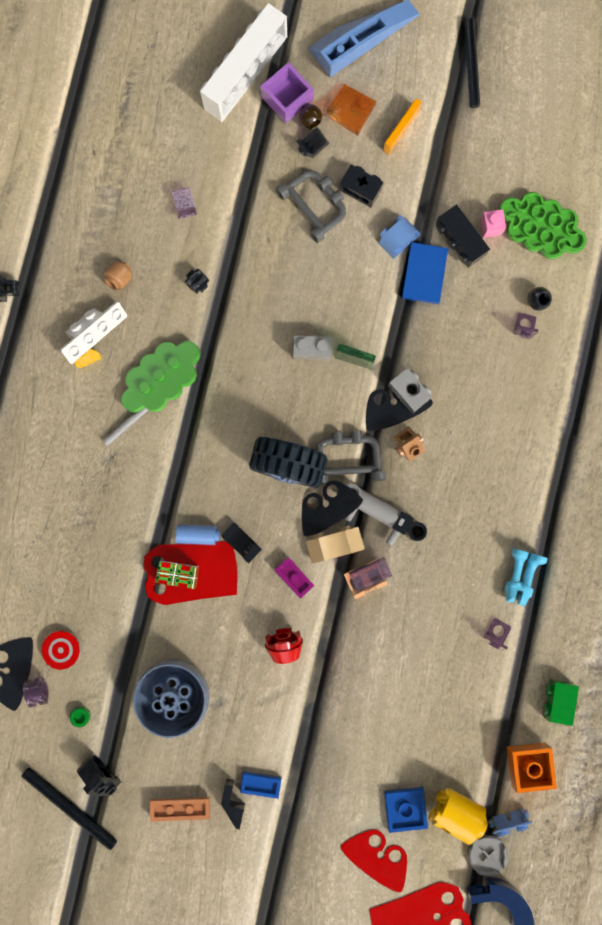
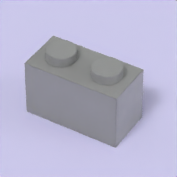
M294 336L293 359L331 361L333 337Z

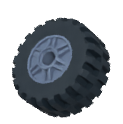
M258 437L254 444L249 467L252 471L270 476L281 482L318 488L322 483L328 459L322 452L300 444L269 437Z

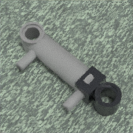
M347 485L354 489L363 499L362 504L353 513L344 518L350 522L359 509L393 529L386 541L390 546H393L399 534L405 535L406 533L407 537L413 541H421L426 537L427 528L423 523L412 522L413 517L397 510L357 485ZM414 526H418L421 529V534L418 537L412 535V528Z

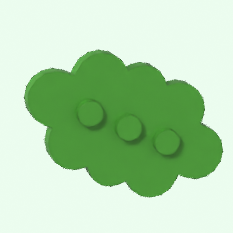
M529 192L521 200L507 198L499 207V210L504 212L505 222L508 223L506 230L508 238L516 243L523 242L525 248L530 252L541 251L544 257L552 260L559 258L564 252L576 254L586 246V235L577 228L579 222L577 214L571 209H562L556 200L548 199L544 201L540 194Z
M190 341L183 342L177 347L173 343L164 342L156 348L154 354L145 355L141 359L139 367L132 368L126 375V384L129 388L123 393L121 398L123 407L133 413L139 412L144 408L151 412H159L164 409L168 400L177 399L181 395L183 387L190 386L196 380L197 372L193 365L200 358L198 346Z

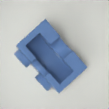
M402 215L395 219L394 225L390 229L388 227L385 228L379 235L381 240L378 244L393 259L421 235Z

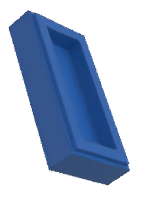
M243 771L240 793L279 799L282 777Z

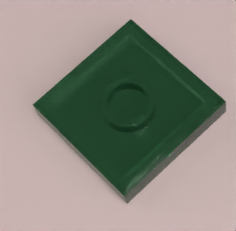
M339 344L335 358L371 370L376 356Z

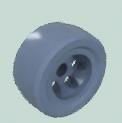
M172 659L156 663L145 671L135 687L133 703L137 719L145 729L159 737L172 738L187 734L197 727L206 714L210 698L209 687L202 672L187 661ZM169 680H175L176 686L171 687L168 683ZM156 687H161L163 692L157 694ZM182 688L188 689L187 695L181 693ZM166 696L174 697L173 704L167 702ZM156 702H160V705L162 707L161 709L158 707ZM181 703H186L188 708L182 710L180 707ZM173 710L175 715L168 714L167 711Z

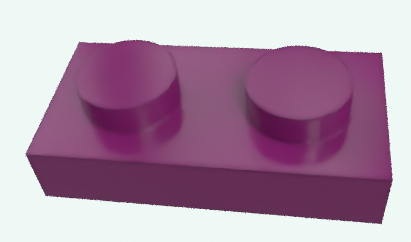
M289 557L275 569L276 573L300 599L315 586Z

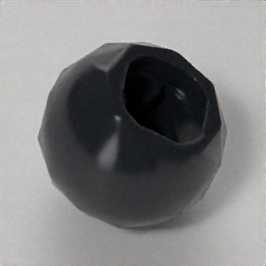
M536 287L529 292L528 304L532 309L542 311L550 306L552 294L547 288Z

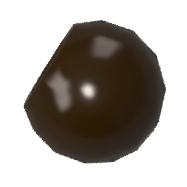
M306 105L300 111V123L307 129L317 127L322 121L321 110L316 105Z

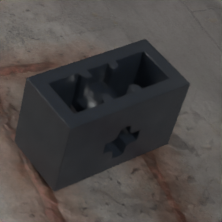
M351 164L340 182L339 191L372 208L383 188L384 182L378 176L366 173L362 167Z

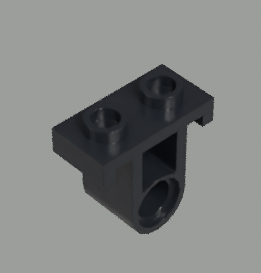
M91 754L77 768V773L85 784L83 789L87 795L110 796L121 783L118 776L113 777L102 760L94 754Z

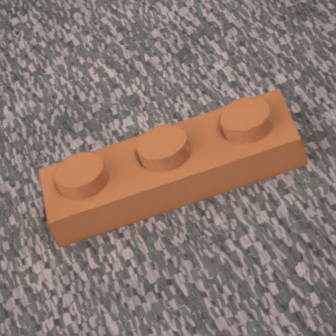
M210 797L150 800V822L210 819Z

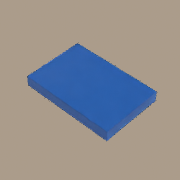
M411 242L402 299L433 304L440 303L448 248Z

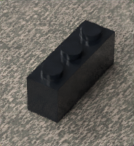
M457 204L438 217L436 221L438 232L441 235L444 234L450 248L456 250L459 254V260L464 265L466 264L468 268L488 254L490 248Z

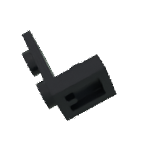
M233 523L221 535L248 564L262 550L236 523Z

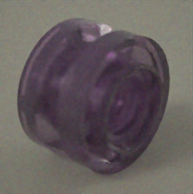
M37 677L34 681L32 679L24 681L23 695L29 708L36 707L38 703L39 705L48 703L49 690L43 677Z

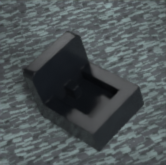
M318 127L303 140L298 139L296 141L301 154L314 158L329 144V141Z

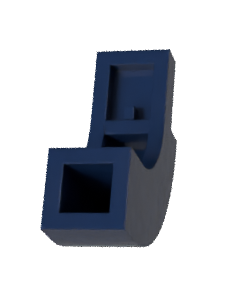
M485 877L486 886L475 884L472 887H467V895L471 904L499 902L509 909L511 925H534V918L530 907L519 890L509 882L499 878Z

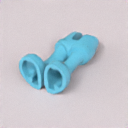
M512 548L511 554L514 557L515 563L511 580L507 581L505 586L506 601L513 603L517 591L520 590L517 604L525 607L533 594L531 584L534 572L538 565L546 564L548 558ZM528 558L526 571L522 582H520L523 564Z

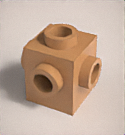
M409 426L393 436L398 446L395 448L401 457L405 456L409 462L425 452L422 445L424 443L423 438L419 433L416 434Z

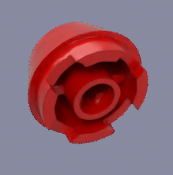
M292 628L277 629L274 635H266L265 648L273 662L288 664L299 659L303 645V638L299 630L292 632Z

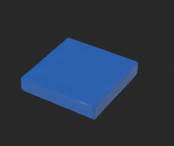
M423 787L384 791L389 833L428 829Z

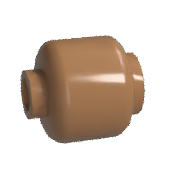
M113 262L104 273L105 283L113 290L124 289L133 277L130 271L131 267L125 262Z

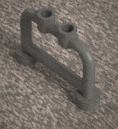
M306 170L286 185L279 184L275 187V190L282 200L289 196L292 197L315 226L309 233L313 240L319 243L324 239L326 232L345 218L346 208L342 202L344 196L339 190L334 192L330 186L333 184L327 175L322 177L316 171ZM307 178H313L320 190L326 193L330 202L339 210L338 215L324 225L294 189Z
M362 431L350 432L351 436L343 437L342 432L331 433L332 437L324 438L318 442L316 450L322 453L327 445L369 443L373 449L374 465L325 468L321 484L329 482L328 475L370 473L371 481L386 480V472L382 471L379 442L374 437L362 435Z

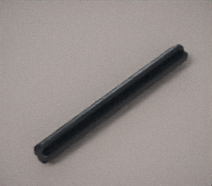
M27 768L22 773L21 777L108 850L113 849L117 840L31 768Z

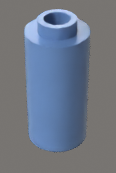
M177 524V544L216 545V541H220V530H217V526Z

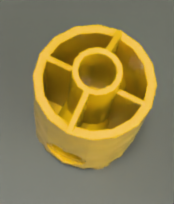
M449 787L444 791L440 790L438 792L435 809L432 808L428 816V820L432 821V825L468 845L481 838L488 825L486 808Z

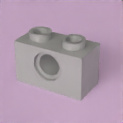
M407 368L394 378L388 386L413 414L428 402L432 396L430 395V389L426 385L422 386L418 381V375L413 370L410 371ZM407 386H413L416 389V393L413 395L409 394L406 390Z

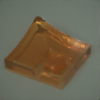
M344 84L326 110V113L337 123L358 136L376 106L377 101Z

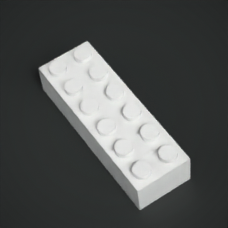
M269 3L264 9L262 8L259 11L256 20L248 25L243 37L237 39L233 50L225 55L223 63L214 69L212 77L202 85L200 93L205 111L223 122L286 40L287 16Z

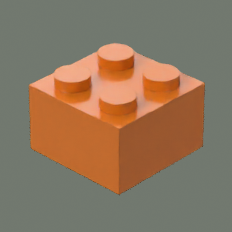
M546 742L507 746L511 786L517 793L557 789L552 747Z

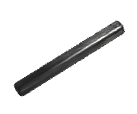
M472 17L466 18L464 22L470 108H478L480 105L477 44L475 19Z

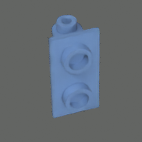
M521 808L509 812L511 818L509 821L505 813L492 816V819H489V824L491 828L495 827L496 830L492 832V835L498 834V837L509 835V830L515 828L517 832L529 829L528 825L532 821L527 822L526 818H529L527 809L523 810Z

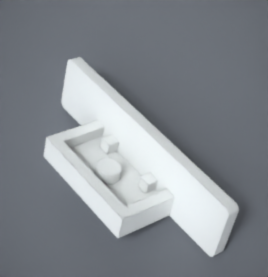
M115 302L103 313L93 308L87 311L78 322L70 326L65 333L71 340L60 349L69 363L73 364L127 317L120 303Z

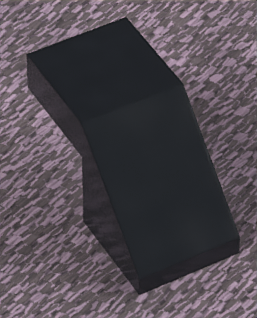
M227 779L221 805L234 827L240 830L245 803L230 800L235 780Z

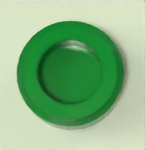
M83 706L75 708L70 714L71 724L78 728L88 724L91 718L90 711Z

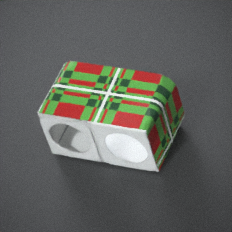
M159 561L155 583L195 589L197 587L198 566Z

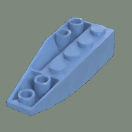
M409 0L403 1L338 26L312 44L309 50L331 78L417 18L419 13Z

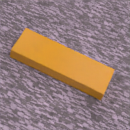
M415 99L385 141L383 149L385 153L389 155L420 111L422 101Z

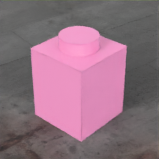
M503 210L484 212L480 219L483 238L502 235L506 229Z

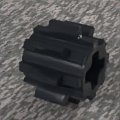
M198 268L195 271L191 270L186 275L185 283L194 293L197 294L199 291L202 293L208 287L209 279Z

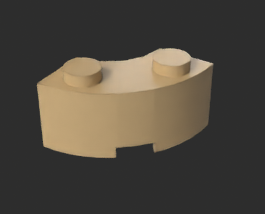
M350 525L339 528L340 532L324 536V532L312 535L313 539L306 541L311 562H321L364 550L359 527L351 529Z

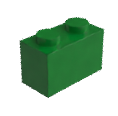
M550 679V684L546 686L547 702L543 705L544 718L549 722L573 726L579 686L574 683Z

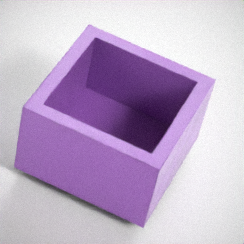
M289 62L260 86L261 97L285 124L296 116L303 107L314 100V89Z

